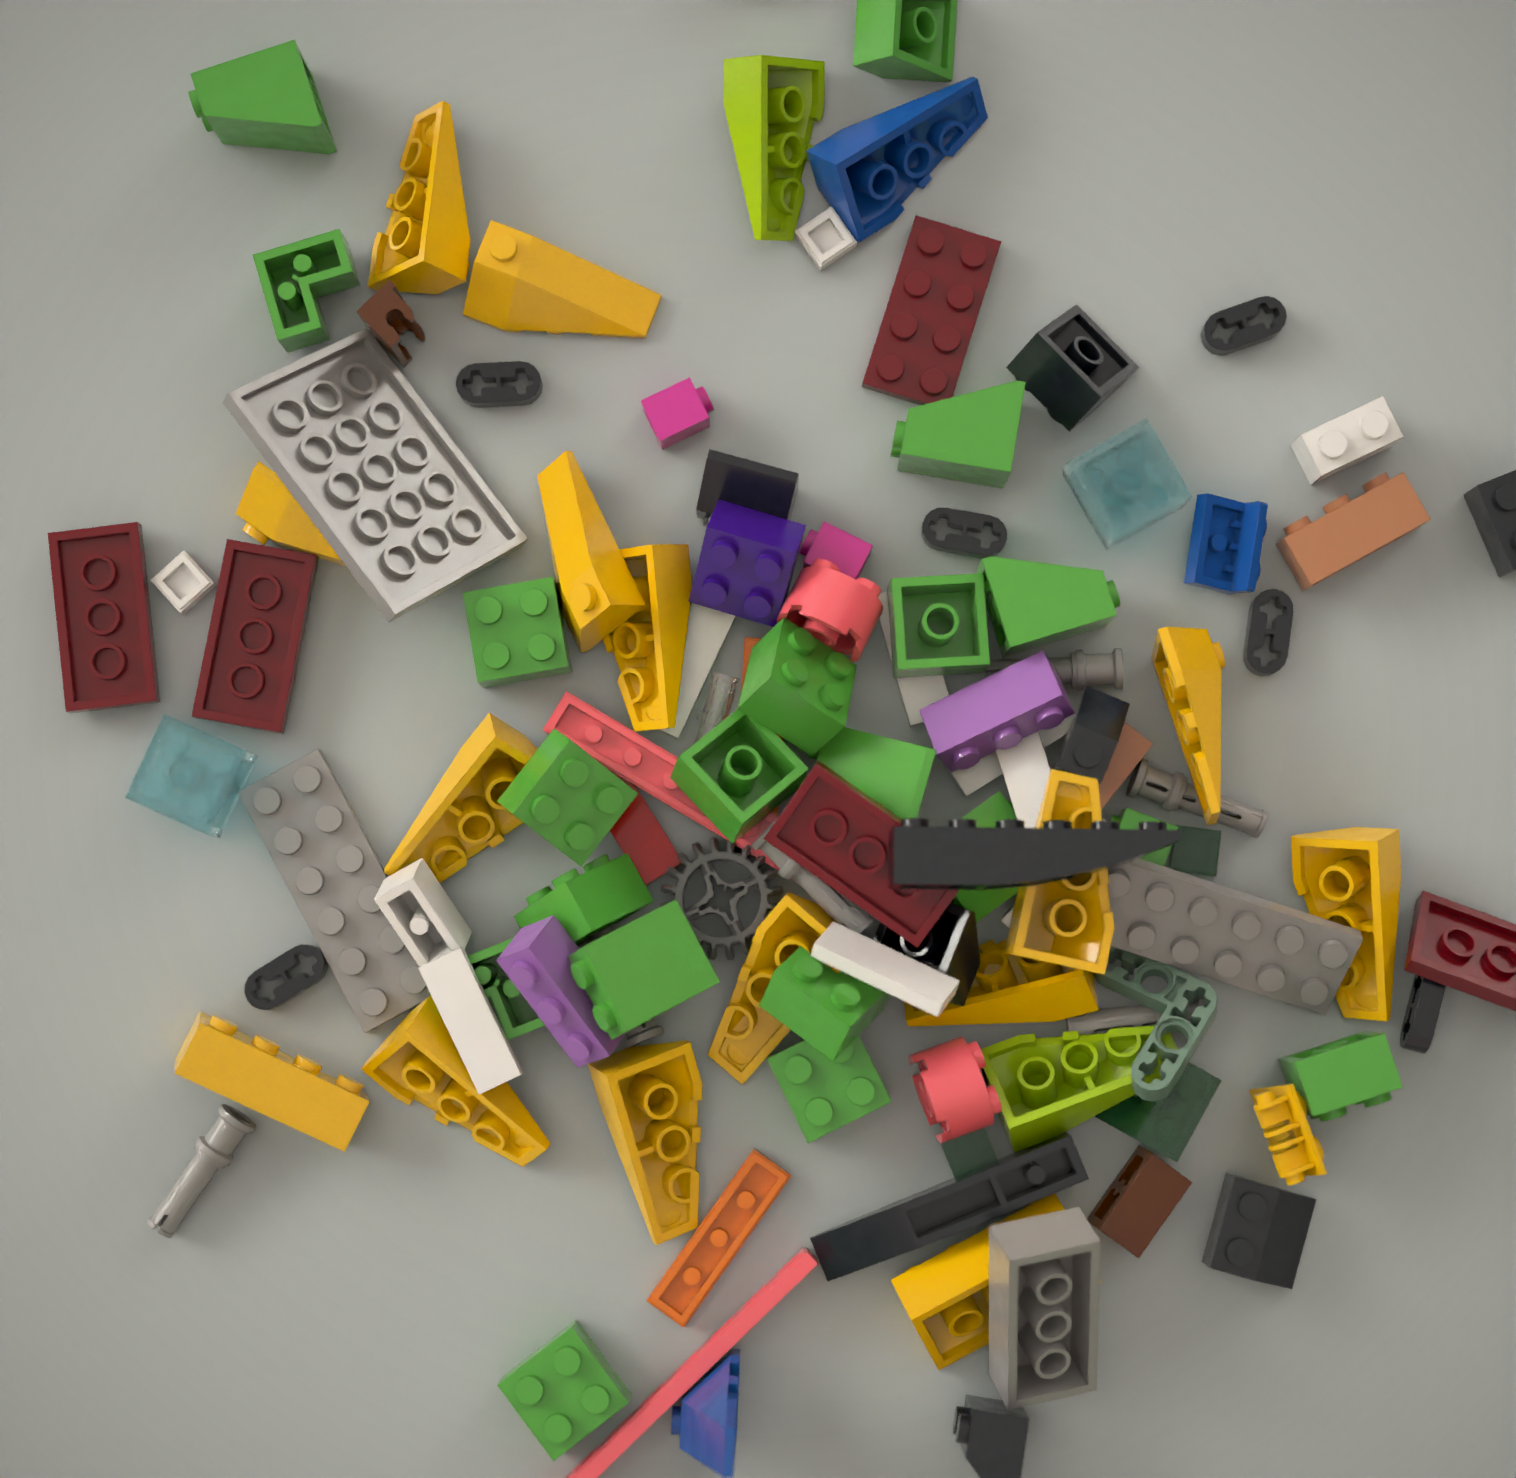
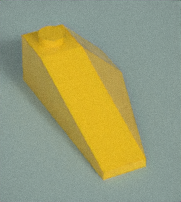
M565 451L540 472L537 478L562 614L580 653L588 652L646 604L573 452Z
M258 461L253 468L236 511V515L246 522L242 530L262 545H265L270 539L280 547L314 554L320 559L345 566L277 474Z
M650 544L619 549L646 605L606 636L603 642L607 653L613 652L620 670L617 682L634 731L675 728L691 604L689 602L692 589L688 544Z
M1050 769L1035 828H1043L1044 821L1067 820L1072 821V829H1091V822L1102 821L1098 779ZM1108 869L1077 878L1019 887L1004 953L1105 975L1114 933L1113 912L1110 909L1108 891Z
M1350 827L1291 836L1293 882L1298 896L1303 895L1309 913L1360 930L1363 941L1335 994L1343 1018L1387 1022L1391 1017L1401 885L1399 829Z
M790 892L786 893L757 927L747 958L737 978L738 981L708 1053L711 1059L742 1085L791 1031V1029L759 1006L774 971L800 946L809 953H812L817 939L833 921L836 922L817 903ZM827 965V966L830 967L832 970H834L836 973H839V972H840V970H838V969H836V968H834V967H831V966Z
M991 939L979 946L981 950V964L964 1007L948 1003L937 1017L904 1001L905 1020L908 1027L1055 1022L1099 1011L1094 974L1090 971L1004 953L1007 939L997 944Z
M431 995L407 1014L361 1068L363 1072L396 1099L409 1106L415 1100L436 1111L434 1119L446 1126L450 1121L460 1124L472 1131V1137L475 1142L522 1167L546 1151L550 1145V1141L507 1082L478 1094Z

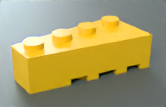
M199 1011L175 1059L174 1074L345 1152L370 1102L367 1094L361 1092L364 1087L363 1084L343 1074H339L337 1079L321 1072L322 1065L299 1054H297L296 1058H293L279 1051L280 1046L275 1042L259 1035H255L253 1038L237 1030L238 1026L216 1015L211 1017Z

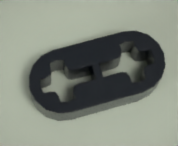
M1263 296L1221 310L1211 315L1202 327L1201 342L1207 351L1214 355L1222 356L1268 341L1275 337L1285 325L1287 318L1286 309L1276 298ZM1260 308L1263 309L1265 314L1273 313L1275 319L1270 323V329H1267L1264 323H1258L1249 327L1247 322L1256 318ZM1217 323H1221L1223 329H1229L1237 325L1239 327L1238 331L1230 335L1227 344H1224L1221 338L1214 339L1211 335L1216 330Z
M528 362L474 363L461 369L457 375L456 388L462 400L471 407L525 406L535 402L542 393L543 383L538 370ZM525 373L529 381H534V385L526 387L525 394H518L516 387L503 386V383L517 381L518 374ZM480 375L484 383H496V387L482 388L480 396H474L471 389L465 388L466 384L473 383V376Z
M936 508L925 516L921 527V536L924 542L934 550L984 559L990 556H997L1003 550L1007 541V530L1003 522L991 515L951 508ZM939 518H945L948 520L947 526L949 528L962 530L961 535L947 534L944 541L936 539V532L929 530V525H937ZM984 526L992 527V535L998 536L999 542L993 541L989 548H982L981 540L966 536L967 531L980 533Z
M1277 589L1263 591L1254 598L1249 607L1243 662L1251 673L1258 676H1269L1276 673L1285 665L1288 657L1293 620V603L1290 597L1283 591ZM1270 599L1275 600V607L1282 609V615H1278L1273 619L1271 629H1266L1267 614L1260 612V606H1265ZM1266 636L1270 637L1269 652L1276 654V660L1268 662L1267 666L1263 667L1261 666V658L1255 657L1254 651L1263 647Z
M302 944L293 947L254 971L248 977L244 990L246 999L253 1007L261 1010H271L280 1007L320 982L327 973L328 963L319 947ZM301 953L305 957H316L317 962L312 966L314 974L311 977L307 973H299L294 977H291L289 974L290 970L300 964L298 956ZM262 977L266 981H274L279 977H282L284 980L283 984L273 990L275 999L272 1001L268 997L259 998L256 994L261 988L259 980Z
M1415 975L1400 1033L1401 1048L1422 1054L1428 1051L1434 1036L1446 988L1445 985Z

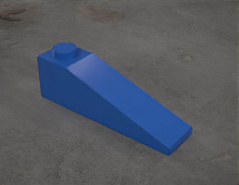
M972 76L843 128L806 150L818 190L830 207H833L856 241H863L895 221L905 210L902 206L905 200L917 187L923 190L932 180L929 174L945 156H954L988 118L978 78Z
M741 1349L729 1350L683 1394L681 1406L672 1407L671 1435H680L679 1449L725 1478H733Z

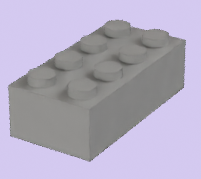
M1080 1207L989 1225V1375L1007 1410L1095 1391L1097 1388L1101 1241Z

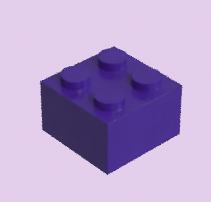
M718 499L706 528L689 602L774 627L777 624V617L788 595L806 525Z

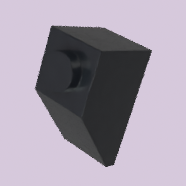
M1087 686L1053 769L1098 779V786H1100L1118 744L1130 703Z

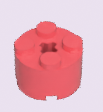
M815 559L812 566L805 567L800 571L777 617V623L785 617L798 627L806 629L813 637L834 651L851 655L850 661L855 662L861 657L883 612V605L878 598L881 589L877 584L868 579L857 578L855 580L841 573L839 568L828 560Z
M958 1037L908 1056L909 1066L918 1063L920 1074L912 1076L926 1118L930 1126L939 1123L943 1133L935 1135L939 1143L942 1144L994 1124V1114L1002 1112V1106L994 1086L986 1087L980 1069L986 1067L977 1041L967 1043L963 1037Z

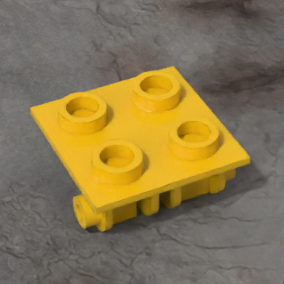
M1294 1084L1250 1089L1249 1092L1254 1102L1253 1108L1261 1128L1264 1129V1138H1267L1269 1142L1268 1148L1273 1153L1272 1158L1279 1178H1285L1289 1186L1304 1181V1176L1327 1174L1323 1164V1148L1318 1139L1312 1135L1306 1119V1103L1301 1094L1296 1091Z

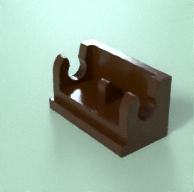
M390 280L356 311L374 338L403 367L413 359L406 347L399 343L401 341L400 335L405 334L406 331H411L421 342L426 340L424 331L415 321L411 308L404 302L398 289Z
M1138 1145L1087 1220L1127 1251L1140 1258L1192 1182L1156 1155Z

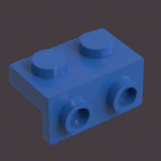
M1209 493L1197 495L1184 584L1224 594L1254 592L1261 571L1259 562L1263 537L1267 530L1266 515L1268 504L1260 501L1243 503Z

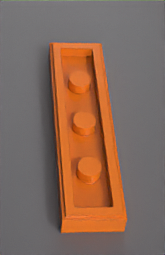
M754 1148L646 1301L684 1328L788 1182L791 1174Z

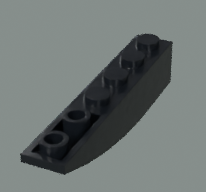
M901 819V826H894L889 831V889L994 890L1035 886L1077 878L1128 863L1169 847L1181 840V830H1167L1165 822L1156 821L1138 823V829H1119V822L1095 821L1090 823L1091 829H1072V821L1067 820L1044 821L1043 828H1025V821L998 820L996 821L995 828L977 827V820L974 819L948 820V827H929V819Z
M1064 1132L1057 1137L1014 1152L810 1237V1240L827 1281H831L994 1219L1088 1180L1089 1177L1071 1135Z

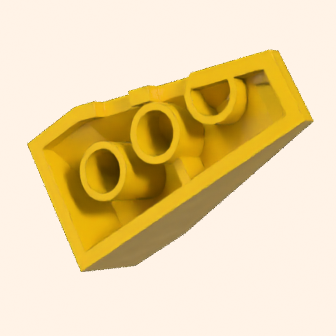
M445 101L439 102L414 117L399 164L401 170L405 171V174L396 194L390 193L386 208L392 210L385 234L377 232L372 248L367 287L373 290H379L390 280L399 292L439 294L466 282V276L470 267L468 259L471 241L451 107Z
M490 220L474 260L463 316L504 332H520L522 330L544 331L547 334H562V332L588 333L593 336L646 338L662 295L535 236Z
M1163 627L1157 631L1151 660L1206 824L1209 826L1216 824L1221 812V669L1225 668V658L1219 642L1212 643L1207 629Z
M488 713L457 753L385 866V874L390 876L423 858L438 882L441 883L467 865L468 859L489 845L491 848H494L505 840L504 835L523 824V822L498 803L497 800L538 748L525 735L491 713Z
M684 1040L630 1047L613 1053L609 1057L589 1063L588 1067L601 1110L653 1243L658 1245L698 1228L699 1173L696 1171L697 1143H701V1127L698 1126V1100H702L703 1084L691 1042Z

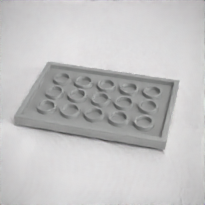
M367 328L229 392L223 401L225 407L388 623L517 551L528 540Z

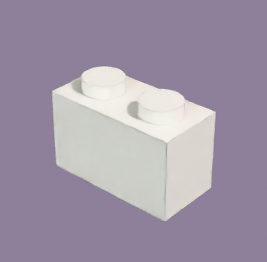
M1382 396L1301 434L1291 444V447L1310 485L1391 448L1404 436Z
M423 858L383 880L374 900L419 967L461 946L465 950L472 931Z

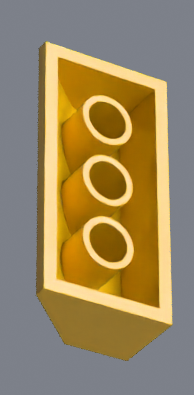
M1054 1193L1032 1202L1020 1211L990 1225L1065 1209ZM988 1226L979 1233L960 1243L949 1246L938 1255L919 1265L908 1268L904 1273L891 1279L910 1320L938 1370L989 1344Z

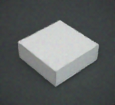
M832 206L795 231L796 238L820 271L857 247V241Z
M185 550L151 579V582L182 615L186 614L217 586Z

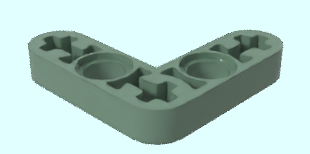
M1111 946L1107 963L1112 964L1117 959L1121 961V967L1115 966L1112 971L1106 970L1105 975L1093 972L1096 981L1102 986L1162 1014L1131 1068V1085L1135 1094L1147 1101H1159L1166 1098L1173 1090L1217 1014V993L1208 983L1168 964ZM1129 974L1134 975L1133 982H1129ZM1150 976H1158L1163 978L1168 986L1162 992L1151 993L1146 991L1141 984ZM1197 998L1203 999L1204 1006L1196 1007L1191 1016L1190 1023L1185 1019L1188 1015V1002L1194 1003ZM1177 1031L1185 1035L1188 1042L1180 1049H1170L1163 1045L1161 1038L1168 1032ZM1158 1058L1161 1059L1163 1064L1160 1069V1080L1154 1079L1151 1084L1144 1082V1074L1151 1075L1158 1065Z

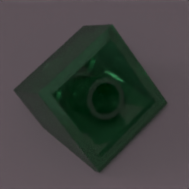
M1189 1062L1173 1090L1166 1098L1159 1101H1147L1135 1094L1094 1117L1165 1157L1178 1162L1222 1080Z

